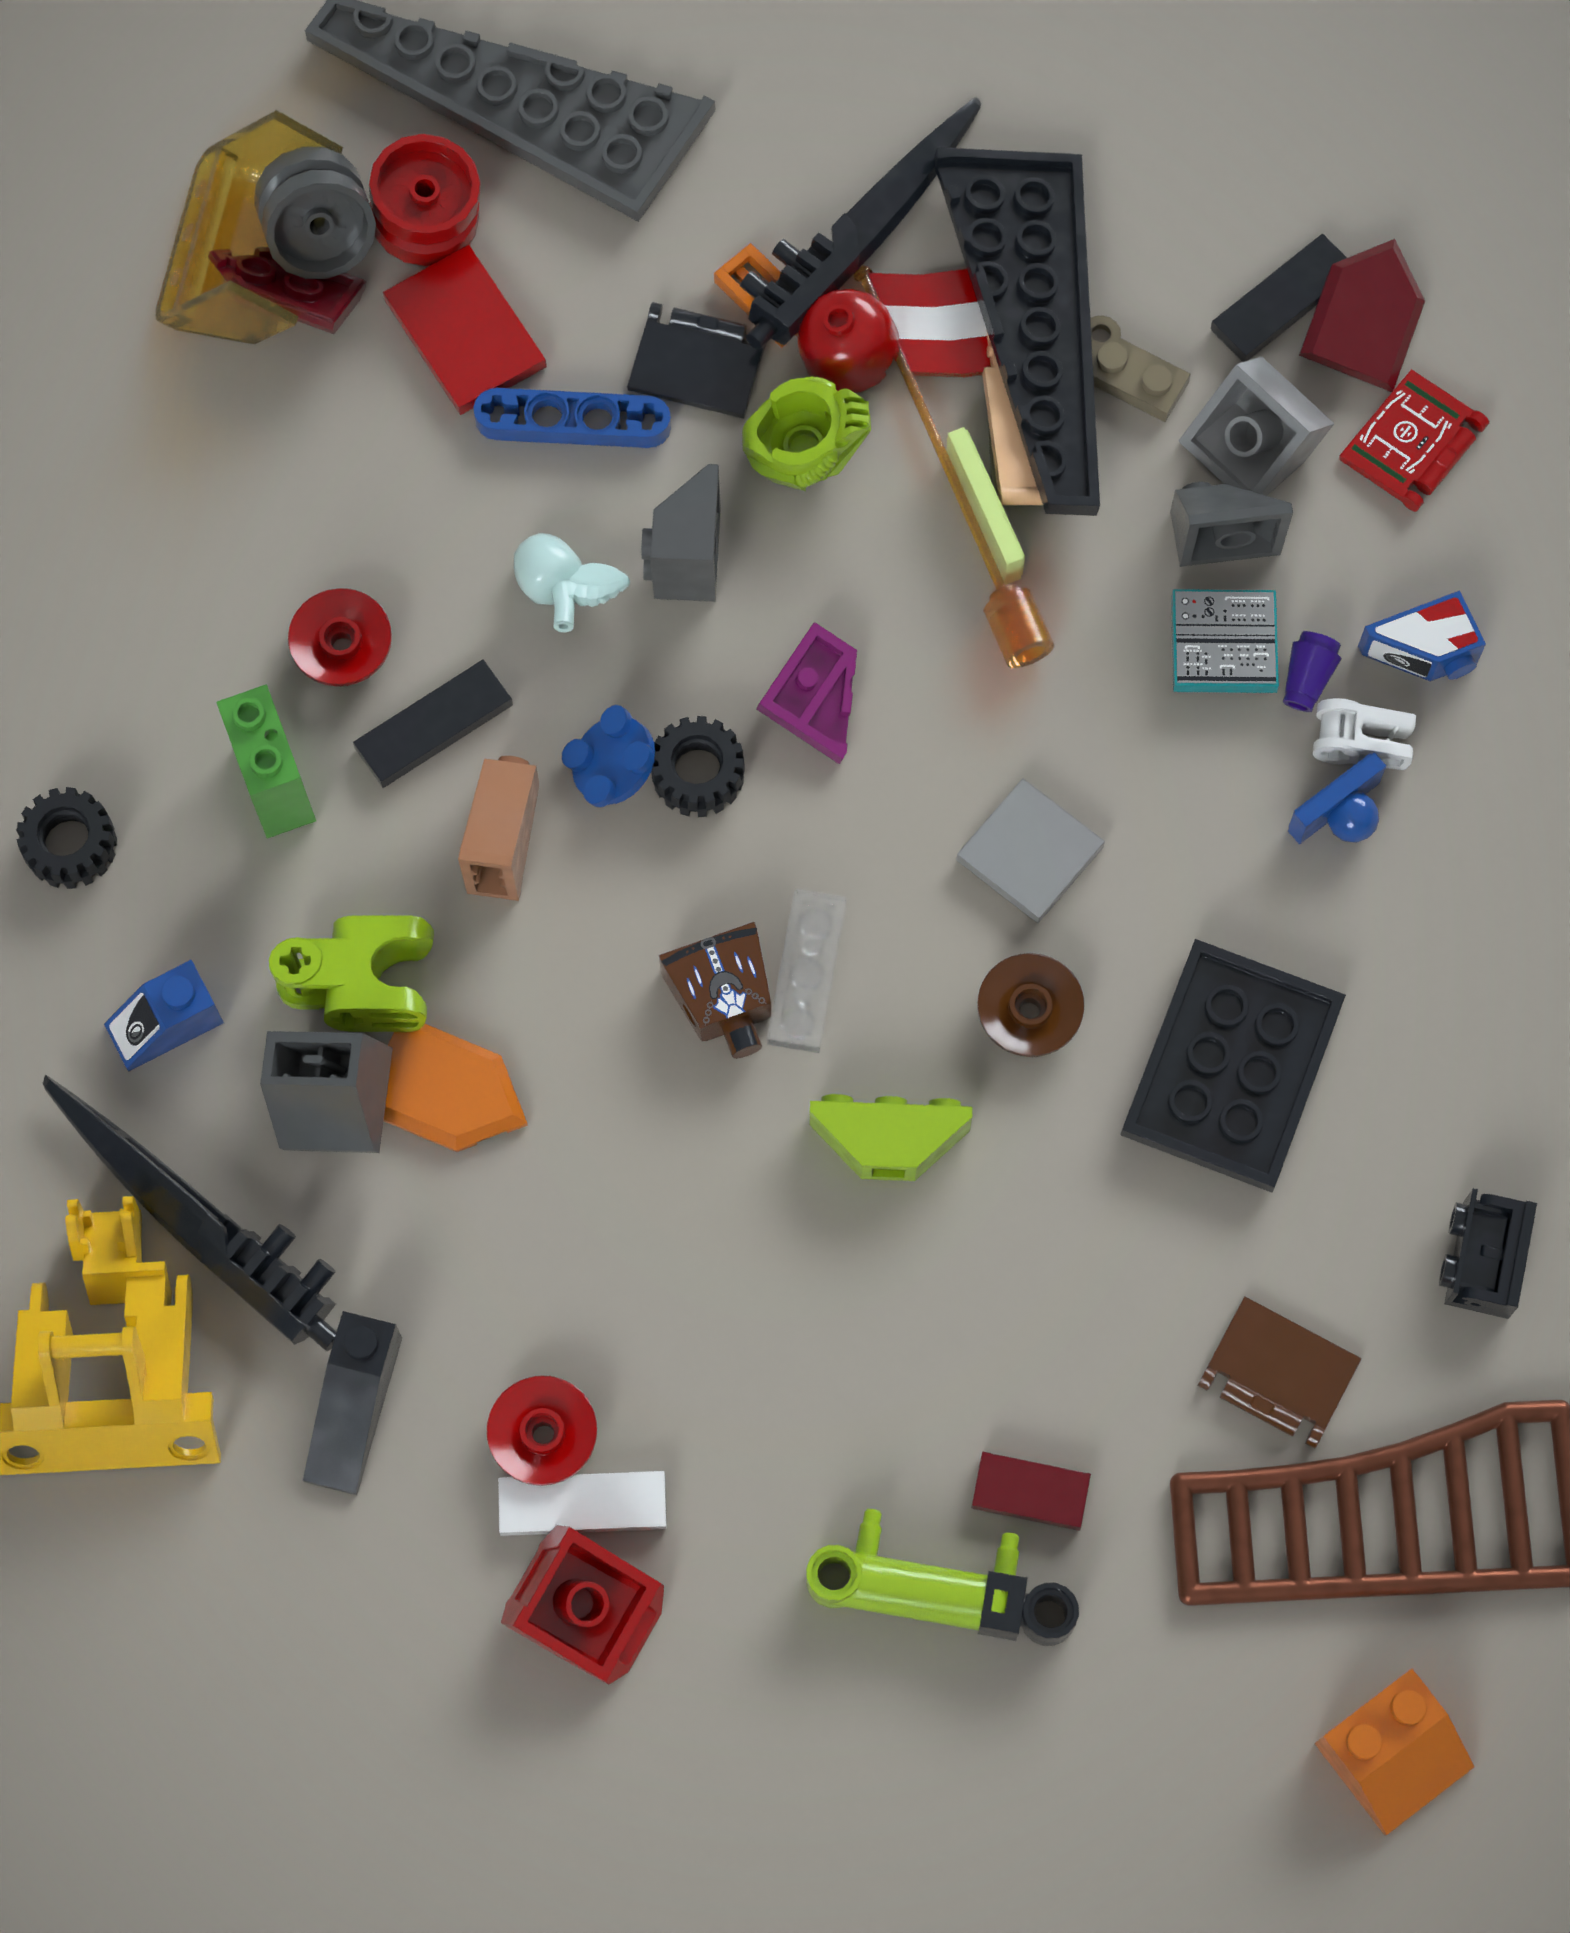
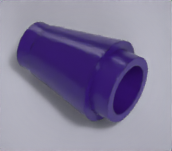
M1303 631L1299 641L1292 642L1285 696L1283 699L1285 705L1303 712L1313 711L1315 703H1317L1342 660L1338 655L1341 647L1338 641L1320 633Z

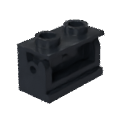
M1473 1188L1463 1204L1456 1202L1449 1224V1234L1457 1236L1454 1255L1445 1254L1440 1271L1439 1286L1447 1287L1445 1305L1509 1319L1519 1306L1537 1203L1531 1201L1524 1202L1492 1194H1481L1480 1200H1476L1478 1189Z

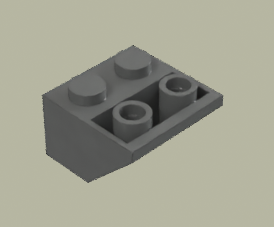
M267 1031L260 1085L279 1148L287 1151L379 1153L393 1048L364 1033Z

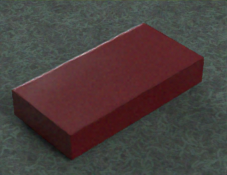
M982 1452L971 1509L1080 1531L1091 1474Z

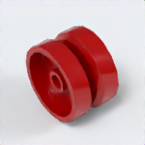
M428 134L402 137L383 149L372 165L369 197L370 206L376 221L375 238L386 252L405 263L430 266L470 244L476 235L479 219L480 179L476 164L466 151L445 137Z

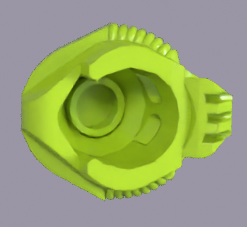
M813 376L791 378L770 393V398L744 424L742 428L743 451L754 470L774 483L806 491V487L812 486L813 483L839 475L870 433L869 401L864 400L850 389L844 388L837 391L835 384L824 378Z

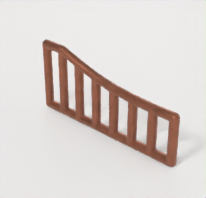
M1565 1400L1504 1402L1450 1425L1408 1440L1344 1457L1239 1470L1181 1472L1174 1474L1170 1479L1178 1595L1180 1601L1188 1606L1570 1587V1404ZM1550 1422L1566 1565L1533 1566L1518 1424ZM1496 1429L1510 1568L1478 1569L1465 1441ZM1443 1450L1455 1570L1422 1572L1411 1461ZM1390 1468L1400 1573L1367 1574L1357 1476ZM1335 1480L1344 1576L1311 1577L1303 1485ZM1281 1488L1289 1578L1255 1580L1248 1491ZM1226 1493L1233 1581L1200 1583L1193 1494Z

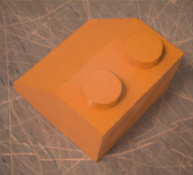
M1413 1668L1314 1743L1385 1836L1475 1767L1448 1713Z

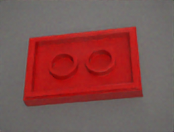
M469 244L383 291L385 302L460 415L473 409L475 400L482 392L493 388H510L547 367L545 357Z

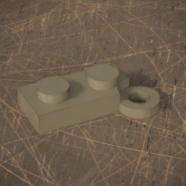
M1100 315L1090 318L1091 333L1094 330L1103 329L1110 335V338L1105 342L1095 341L1091 336L1094 386L1166 422L1187 387L1191 373L1121 339L1120 327L1111 317Z

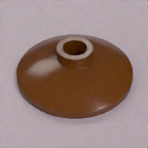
M1036 953L1018 954L999 962L984 978L978 994V1016L988 1037L1005 1051L1024 1057L1045 1056L1063 1048L1077 1033L1084 1014L1083 991L1075 975L1058 960ZM1026 1003H1032L1038 1007L1040 1013L1034 1018H1026L1021 1014L1020 1007Z

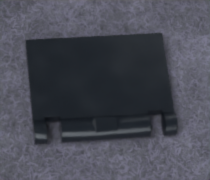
M652 302L627 385L628 391L744 419L766 344L760 350H757L751 345L743 343L747 332L746 324L676 307L672 310L669 325L659 323L663 305Z

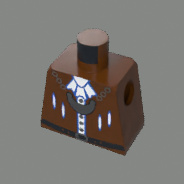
M755 922L659 955L660 971L663 979L701 1041H709L724 1035L731 1055L735 1059L752 1055L762 1048L754 1024L772 1017L769 988Z

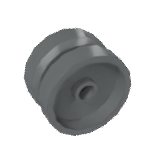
M300 147L281 154L265 167L255 186L254 205L272 258L286 272L305 279H328L348 272L364 259L374 242L376 221L357 168L343 154L325 147Z

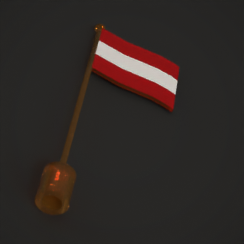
M861 266L854 273V279L862 283L865 292L870 293L884 304L899 333V355L896 363L995 585L996 590L989 596L990 601L985 605L983 612L1007 666L1010 668H1020L1031 665L1046 657L1054 649V642L1031 590L1028 588H1018L1017 585L1013 584L1005 585L914 376H980L985 367H991L990 357H987V330L968 270L959 269L928 274L873 273L870 267Z

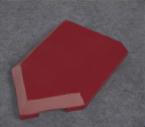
M1395 238L1331 265L1299 353L1301 357L1389 392H1393L1425 303V299Z
M256 247L254 255L232 256L230 249L209 251L208 255L210 261L243 302L331 334L336 333L358 304L366 286L364 279L348 273L328 279H305L286 272L272 258L269 247Z

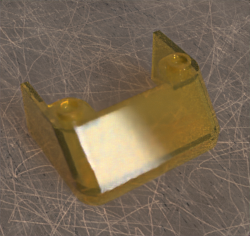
M278 110L211 145L202 154L193 172L157 302L156 320L176 331L248 344H257L295 326L298 320L297 315L232 281L227 282L208 258L209 251L230 249L232 256L254 255L256 247H268L254 205L255 186L265 167L281 154L300 147H325L340 154L343 147Z

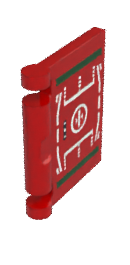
M1411 369L1343 450L1339 460L1400 500L1409 510L1417 512L1423 505L1424 500L1418 493L1409 490L1414 484L1423 494L1431 495L1476 440V436L1471 430L1461 427L1466 421L1477 432H1483L1489 425V419L1480 411H1474Z

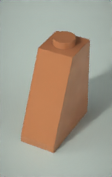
M501 756L498 760L484 758L458 857L467 894L519 901L540 785L537 767L529 765V762L523 758L516 756Z

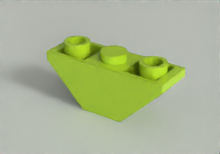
M828 1094L822 1096L821 1101H810L809 1125L861 1179L916 1181L970 1132L973 1107L961 1106L959 1100L951 1098H936L930 1100L929 1105L907 1104L905 1098L897 1096H882L876 1098L875 1103L853 1102V1098L848 1095Z

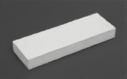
M664 1471L575 1474L565 1481L545 1486L522 1483L512 1477L498 1478L499 1533L501 1536L549 1534L556 1525L569 1526L579 1533L667 1529Z

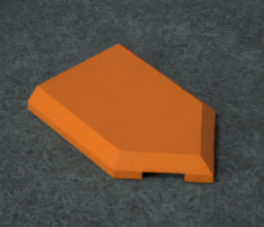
M424 1024L417 1031L393 1033L388 1043V1046L392 1047L393 1050L384 1122L455 1152L475 1146L477 1142L507 1131L509 1133L528 1126L501 1055L427 1024Z

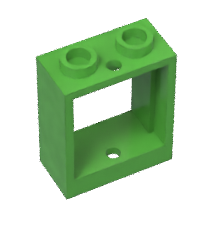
M267 684L217 701L216 703L241 773L267 839L316 822Z

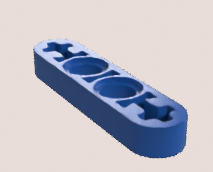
M493 388L482 392L475 400L473 407L476 427L479 432L486 438L493 440L652 448L664 443L671 432V417L668 406L661 399L647 395ZM495 406H502L505 414L501 415L500 422H491L489 414L493 413ZM519 406H525V425H520L518 421V416H520ZM547 406L554 407L562 414L561 419L551 427L540 426L533 420L534 414L538 409ZM594 409H602L610 413L612 420L607 427L595 430L585 425L584 417ZM620 411L627 412V430H620ZM645 414L654 415L655 422L652 425V430L642 429L641 422L644 420Z

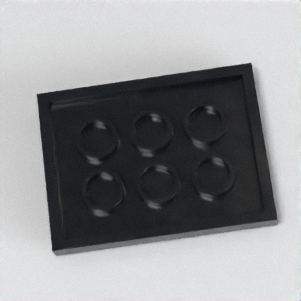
M1195 939L1120 1135L1272 1193L1346 994Z

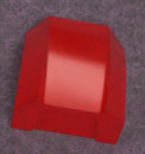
M556 1525L539 1544L536 1554L512 1596L506 1602L501 1624L609 1685L630 1671L661 1616L664 1585L573 1528Z

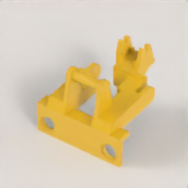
M134 1196L123 1197L124 1209L113 1212L92 1213L91 1210L84 1211L78 1199L67 1200L69 1215L65 1216L68 1242L73 1261L83 1260L82 1276L90 1305L125 1303L124 1318L127 1327L122 1328V1333L73 1335L67 1310L49 1311L46 1283L32 1284L29 1310H18L11 1403H0V1475L221 1463V1452L213 1421V1393H188L193 1312L191 1277L189 1274L177 1276L175 1305L171 1306L172 1289L165 1261L142 1262V1213ZM123 1355L131 1399L68 1402L72 1358ZM190 1436L201 1439L205 1444L196 1449H185L176 1445L174 1441L181 1437ZM22 1445L36 1449L39 1454L31 1458H19L10 1454L8 1450L14 1446Z

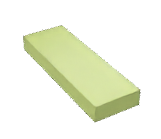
M963 427L949 432L946 456L1003 583L1006 585L1017 581L1023 575L1025 555L969 431Z

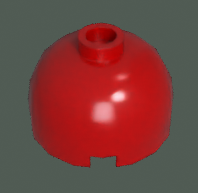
M856 289L833 290L819 297L805 314L798 331V352L810 377L824 378L833 382L837 391L846 388L854 393H858L879 384L887 376L885 371L891 366L893 359L896 362L899 355V333L888 309L870 293Z

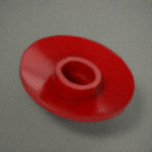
M346 588L326 590L306 600L294 614L288 631L289 650L297 667L310 679L328 686H349L362 682L372 676L387 659L392 643L390 622L381 605L363 592ZM345 638L351 641L350 647L345 650L333 648L334 643L339 639Z
M533 1376L520 1380L508 1387L495 1401L487 1422L488 1445L499 1467L512 1478L522 1483L536 1486L556 1484L575 1475L591 1457L597 1440V1420L588 1398L575 1385L553 1376ZM542 1426L550 1427L554 1431L553 1438L545 1444H540L533 1439L535 1430Z

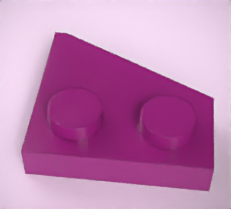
M814 622L758 704L756 710L840 764L847 753L848 743H846L848 720L852 707V681L856 669L857 650Z

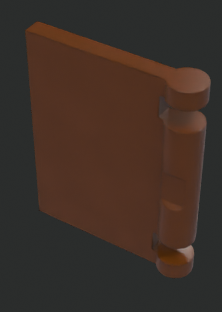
M1244 1296L1197 1386L1207 1391L1214 1382L1218 1372L1229 1378L1219 1398L1292 1437L1302 1419L1315 1424L1305 1444L1315 1449L1362 1358Z

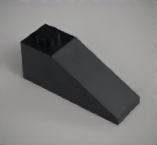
M346 1311L342 1312L326 1367L303 1476L304 1482L353 1495L358 1494L402 1341V1336L396 1324Z

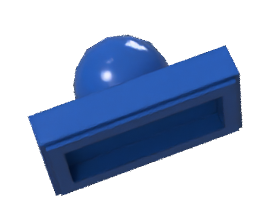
M1375 752L1368 754L1294 810L1288 826V832L1300 845L1328 823L1333 835L1343 842L1357 843L1368 839L1377 829L1379 813L1374 800L1366 794L1379 785L1387 767Z

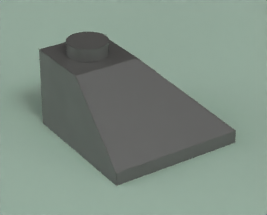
M1194 482L1184 486L1182 489L1175 490L1170 513L1180 567L1281 555L1293 515L1292 503L1228 484L1211 486L1208 482Z

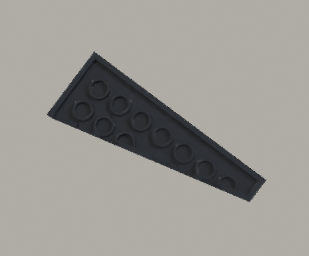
M937 147L934 167L1045 513L1097 516L1100 508L1082 154Z

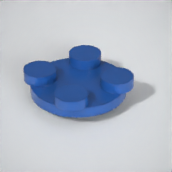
M619 705L607 708L599 722L593 725L581 739H574L567 743L562 751V762L572 770L576 787L584 795L588 803L598 808L620 803L633 796L648 779L655 759V745L652 735L644 725L632 718L629 711Z

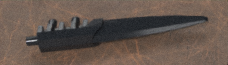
M977 97L965 104L925 137L846 214L844 213L832 225V241L818 233L812 239L811 246L807 251L805 249L799 251L787 240L782 239L772 251V255L786 265L781 270L779 279L775 283L773 281L767 283L753 271H750L744 277L740 287L755 298L752 301L748 320L755 327L746 335L747 342L753 348L760 350L770 339L785 345L799 331L802 320L813 303L819 297L833 290H839L879 248L937 176L934 167L937 147L956 148L980 110L981 102Z
M45 1075L43 1080L44 1089L68 1121L115 1177L177 1241L294 1345L311 1337L325 1351H329L332 1348L337 1331L324 1320L336 1303L329 1297H323L320 1294V1291L336 1272L328 1263L318 1259L305 1277L301 1278L299 1276L301 1272L297 1268L288 1266L280 1259L281 1255L296 1238L288 1228L278 1224L266 1241L261 1243V1237L257 1233L247 1229L242 1230L228 1215L218 1210L144 1146L78 1096Z

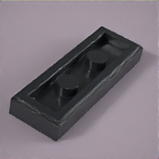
M1322 233L1216 317L1211 323V331L1242 362L1248 361L1317 306L1331 265L1347 257Z
M482 659L361 736L353 744L382 788H385L513 706L512 698L484 659Z

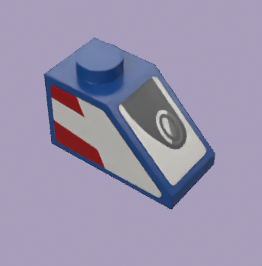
M1459 590L1365 626L1358 648L1363 656L1431 682L1446 675L1449 680H1454L1472 672L1477 667L1486 643Z
M191 959L142 984L104 1025L129 1072L224 1022Z

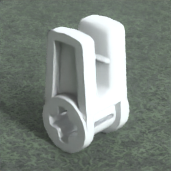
M1340 698L1326 699L1318 703L1317 718L1321 721L1320 737L1313 744V756L1316 759L1330 764H1356L1368 754L1375 752L1385 763L1386 768L1405 770L1411 765L1413 758L1412 746L1392 742L1391 740L1393 738L1407 739L1413 733L1416 726L1415 714L1363 705L1352 700ZM1364 734L1383 736L1388 738L1386 740H1381L1367 737Z

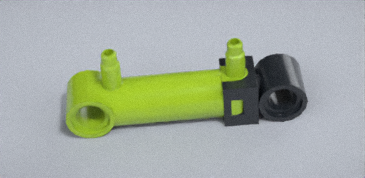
M866 1509L863 1522L859 1526L855 1552L841 1545H827L818 1549L810 1557L806 1567L807 1589L810 1596L819 1605L827 1608L848 1607L978 1630L977 1634L1013 1641L1017 1640L1021 1626L1025 1635L1033 1642L1043 1646H1055L1064 1642L1074 1630L1079 1617L1077 1599L1066 1586L1058 1583H1043L1034 1587L1029 1594L1025 1593L1028 1578L1016 1576L1019 1558V1537L1014 1533L1005 1532L1002 1534L1000 1547L997 1548L994 1572L989 1571L988 1575L877 1556L882 1530L880 1526L882 1514L876 1509ZM828 1564H839L848 1571L850 1580L843 1588L830 1590L820 1583L818 1579L819 1571ZM1043 1601L1055 1602L1062 1608L1065 1621L1056 1628L1042 1626L1034 1615V1608Z

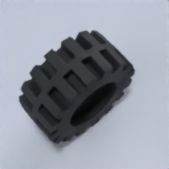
M697 716V722H690L689 717L680 719L679 726L674 727L671 723L664 728L665 735L663 737L658 735L654 742L655 759L651 776L655 791L659 798H664L665 805L671 810L675 807L679 808L681 815L689 817L690 812L693 811L698 813V817H707L708 810L713 809L715 814L724 810L726 802L732 804L737 798V791L742 788L745 771L743 749L741 743L737 742L736 734L731 729L724 730L723 723L716 719L712 724L707 723L706 716ZM703 750L711 752L716 756L720 763L718 774L713 779L705 783L693 784L684 781L678 776L675 770L677 760L689 751Z
M66 787V792L61 794L58 788L48 790L50 797L43 799L39 794L32 799L35 806L32 809L26 806L21 813L24 821L17 823L16 831L19 839L16 840L26 864L36 877L41 881L45 879L50 886L59 888L60 883L64 884L67 889H75L76 882L83 881L85 886L93 883L94 881L91 876L95 873L102 876L107 871L105 863L107 861L113 862L115 857L113 846H117L115 828L105 808L99 800L96 802L91 794L86 791L79 794L76 788ZM67 821H78L87 827L88 839L83 847L75 853L59 856L47 850L46 837L58 824Z

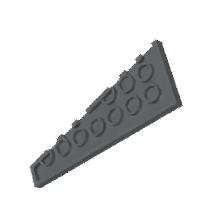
M327 0L305 29L307 41L637 222L642 218L715 112V101L707 96H703L702 100L674 93L673 87L658 83L656 88L627 80V74L611 71V74L597 72L578 66L576 60L514 43H509L507 47L481 40L478 33L466 30L464 35L437 28L434 21L419 18L418 21L408 20L386 13V9L357 0Z

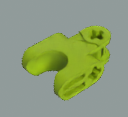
M413 915L344 916L338 918L333 923L332 938L295 937L277 944L271 951L268 960L269 969L276 981L277 992L283 1003L291 1008L301 1010L325 1008L324 1022L333 1029L347 1032H413L423 1027L426 1022L427 1005L423 998L414 989L406 986H389L379 981L382 973L394 964L424 959L431 951L434 930L426 920ZM297 953L302 954L303 959H299ZM296 988H300L301 994L297 993Z

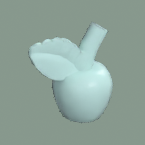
M538 533L528 537L518 546L514 553V573L519 587L537 604H554L553 627L559 632L566 633L573 630L575 603L579 606L589 605L590 607L598 606L599 603L605 604L610 598H615L619 592H623L630 584L629 577L615 567L600 563L582 565L579 557L564 541L550 534Z

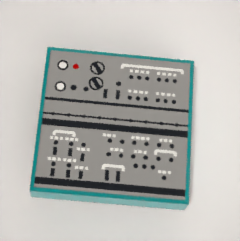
M1172 590L1173 692L1277 693L1279 673L1276 590Z

